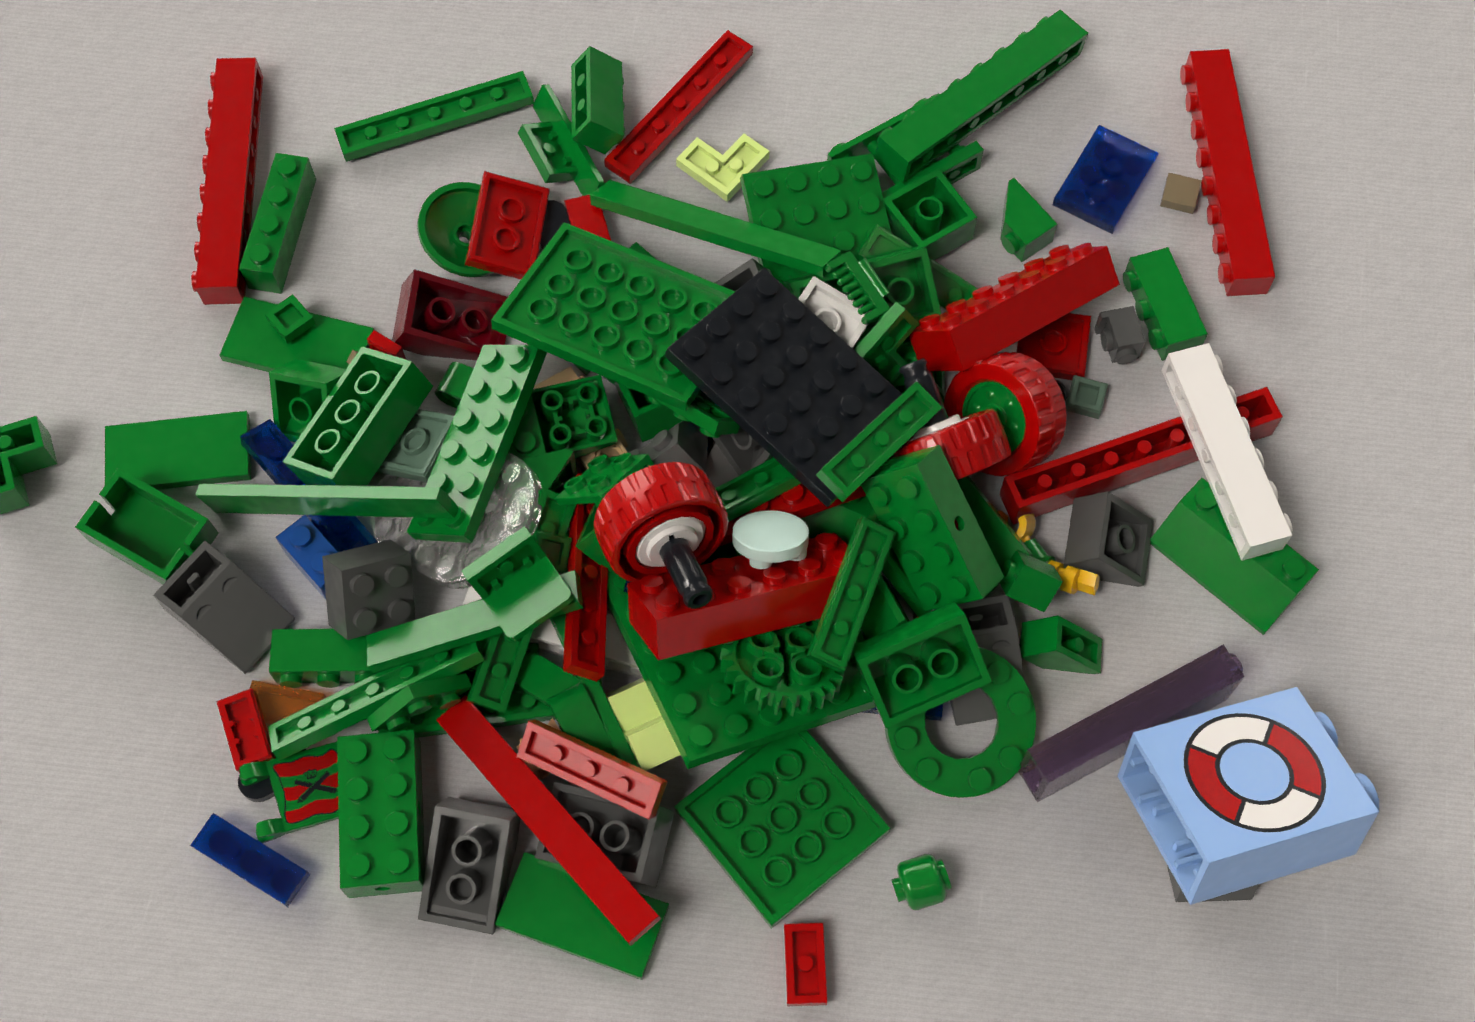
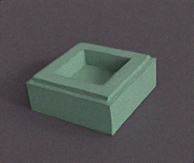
M1074 375L1066 402V411L1099 419L1108 384Z

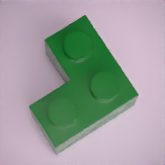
M37 416L0 426V515L30 506L23 479L24 474L57 464L51 435Z

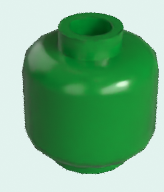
M929 853L900 862L897 866L898 877L891 879L898 902L906 900L908 906L914 911L942 903L946 899V891L952 889L943 860L936 861L935 857Z

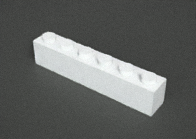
M1209 343L1169 353L1161 371L1241 561L1282 550L1292 537V523L1289 516L1282 512L1278 503L1277 488L1273 481L1268 480L1263 469L1264 459L1259 449L1254 448L1250 439L1248 421L1245 417H1241L1237 409L1236 394L1232 386L1227 385L1224 379L1223 365L1220 357L1217 354L1214 355Z

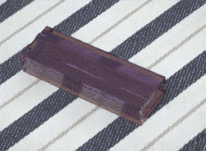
M1223 644L1029 748L1020 764L1021 768L1018 772L1035 800L1039 802L1124 756L1133 732L1201 714L1226 701L1245 677L1242 664L1237 656L1229 653Z

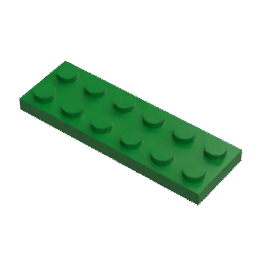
M529 344L483 345L425 486L440 487L457 504L455 518L412 517L406 533L413 539L473 543L547 352Z

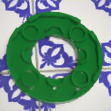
M979 647L992 682L979 689L991 699L997 717L993 739L981 753L969 758H952L942 754L931 743L926 732V711L885 728L889 749L903 772L923 788L948 797H975L1001 787L1020 770L1034 742L1036 712L1033 698L1026 682L1007 660Z

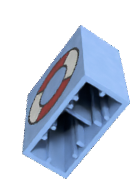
M1297 687L1133 732L1117 776L1190 905L1355 855L1379 813V798L1373 783L1366 775L1353 773L1338 750V738L1333 723L1326 714L1313 712Z

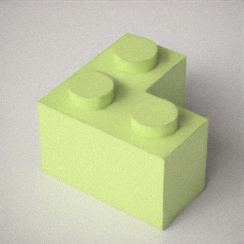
M643 678L605 694L639 768L647 771L681 755Z

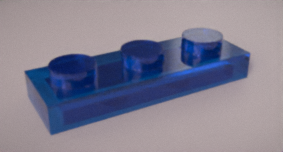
M214 813L190 845L196 851L287 908L310 876V873Z

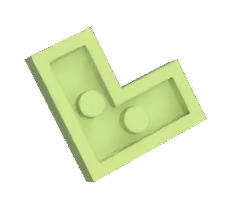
M743 134L722 155L697 137L676 158V166L728 202L742 187L740 182L741 175L757 172L769 159L770 151L746 134Z

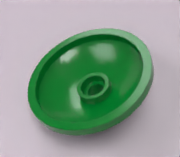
M456 182L438 188L423 203L417 220V232L420 243L431 260L444 270L464 277H483L494 274V272L465 265L469 243H464L459 239L460 237H465L470 241L480 185L476 183Z

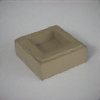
M1168 173L1160 206L1193 214L1202 180Z

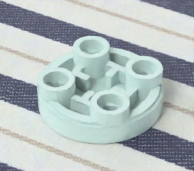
M775 510L757 511L747 514L736 521L733 526L732 542L734 548L741 555L749 559L751 567L767 569L771 567L772 563L804 560L807 556L809 544V528L802 519L787 512Z

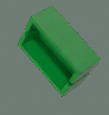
M119 467L99 493L105 502L115 510L113 514L110 515L99 502L94 500L75 526L89 542L161 584H164L204 541L211 545L219 534L208 518Z

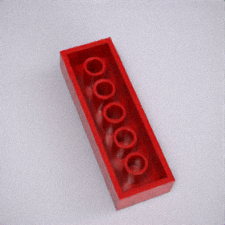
M1084 243L1072 249L1069 248V245L1056 247L1049 251V257L1045 259L1038 258L1023 265L1025 270L1019 273L1011 272L999 277V283L995 286L981 287L972 292V298L948 304L946 312L940 315L932 314L920 319V326L916 327L909 335L917 360L926 359L928 362L926 366L929 371H965L974 366L977 361L987 359L1119 286L1120 283L1108 247H1092L1091 243Z
M822 533L815 538L809 539L807 556L801 561L789 560L772 563L771 567L767 569H756L750 566L748 558L741 555L732 558H719L712 563L700 565L708 580V585L713 590V597L708 604L697 609L685 606L683 597L679 594L669 573L658 576H645L641 580L627 583L629 622L658 660L820 619L848 545L836 533Z

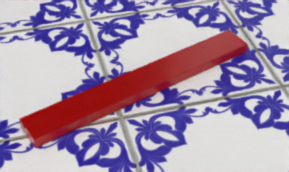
M464 695L458 704L450 707L436 721L628 944L632 946L661 919L659 915L524 761L516 757L517 753L474 704L466 701L467 696Z

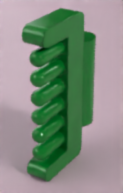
M846 252L827 264L825 270L828 273L833 272V278H838L845 273L847 274L838 279V285L842 286L852 281L842 288L844 293L857 288L848 294L847 298L849 300H853L860 295L862 296L853 301V307L857 308L867 303L858 309L859 315L865 314L861 319L863 324H869L890 309L884 300L890 292L866 258L858 262L851 252Z

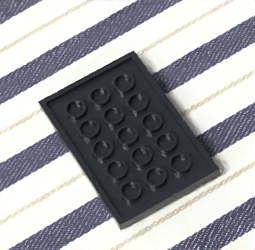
M765 268L669 346L664 355L827 508L837 497L816 474L902 395L899 390Z

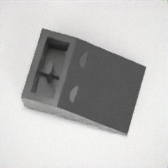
M206 541L191 554L153 595L167 613L244 674L271 647L272 629H287L295 620L293 615L239 567Z
M999 595L957 604L967 617L978 647L1003 657L1024 679L1017 627L1009 597ZM979 688L950 700L956 726L997 719L991 699Z

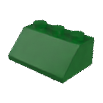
M955 602L858 643L852 651L858 670L885 728L992 682L967 617Z

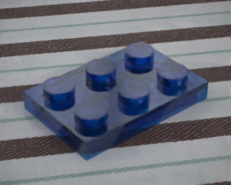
M1099 125L1054 197L1052 205L1113 234L1156 162L1159 153Z

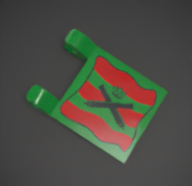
M337 741L300 751L281 761L275 758L268 761L247 763L240 767L239 776L243 786H250L267 778L270 779L281 818L268 819L256 824V835L260 843L269 842L288 833L339 819Z

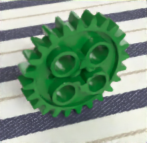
M805 622L724 643L720 654V672L725 673V684H733V695L744 692L743 703L747 704L756 700L758 701L759 711L763 710L767 705L772 706L774 715L779 713L780 708H786L788 714L793 716L797 707L805 714H809L811 704L818 709H822L824 699L832 702L835 692L840 691L845 671L839 673L806 657L819 623L809 627ZM780 642L782 645V654L778 653L780 648ZM784 672H787V674H786V679H785L786 685L784 684V680H783V673H784Z

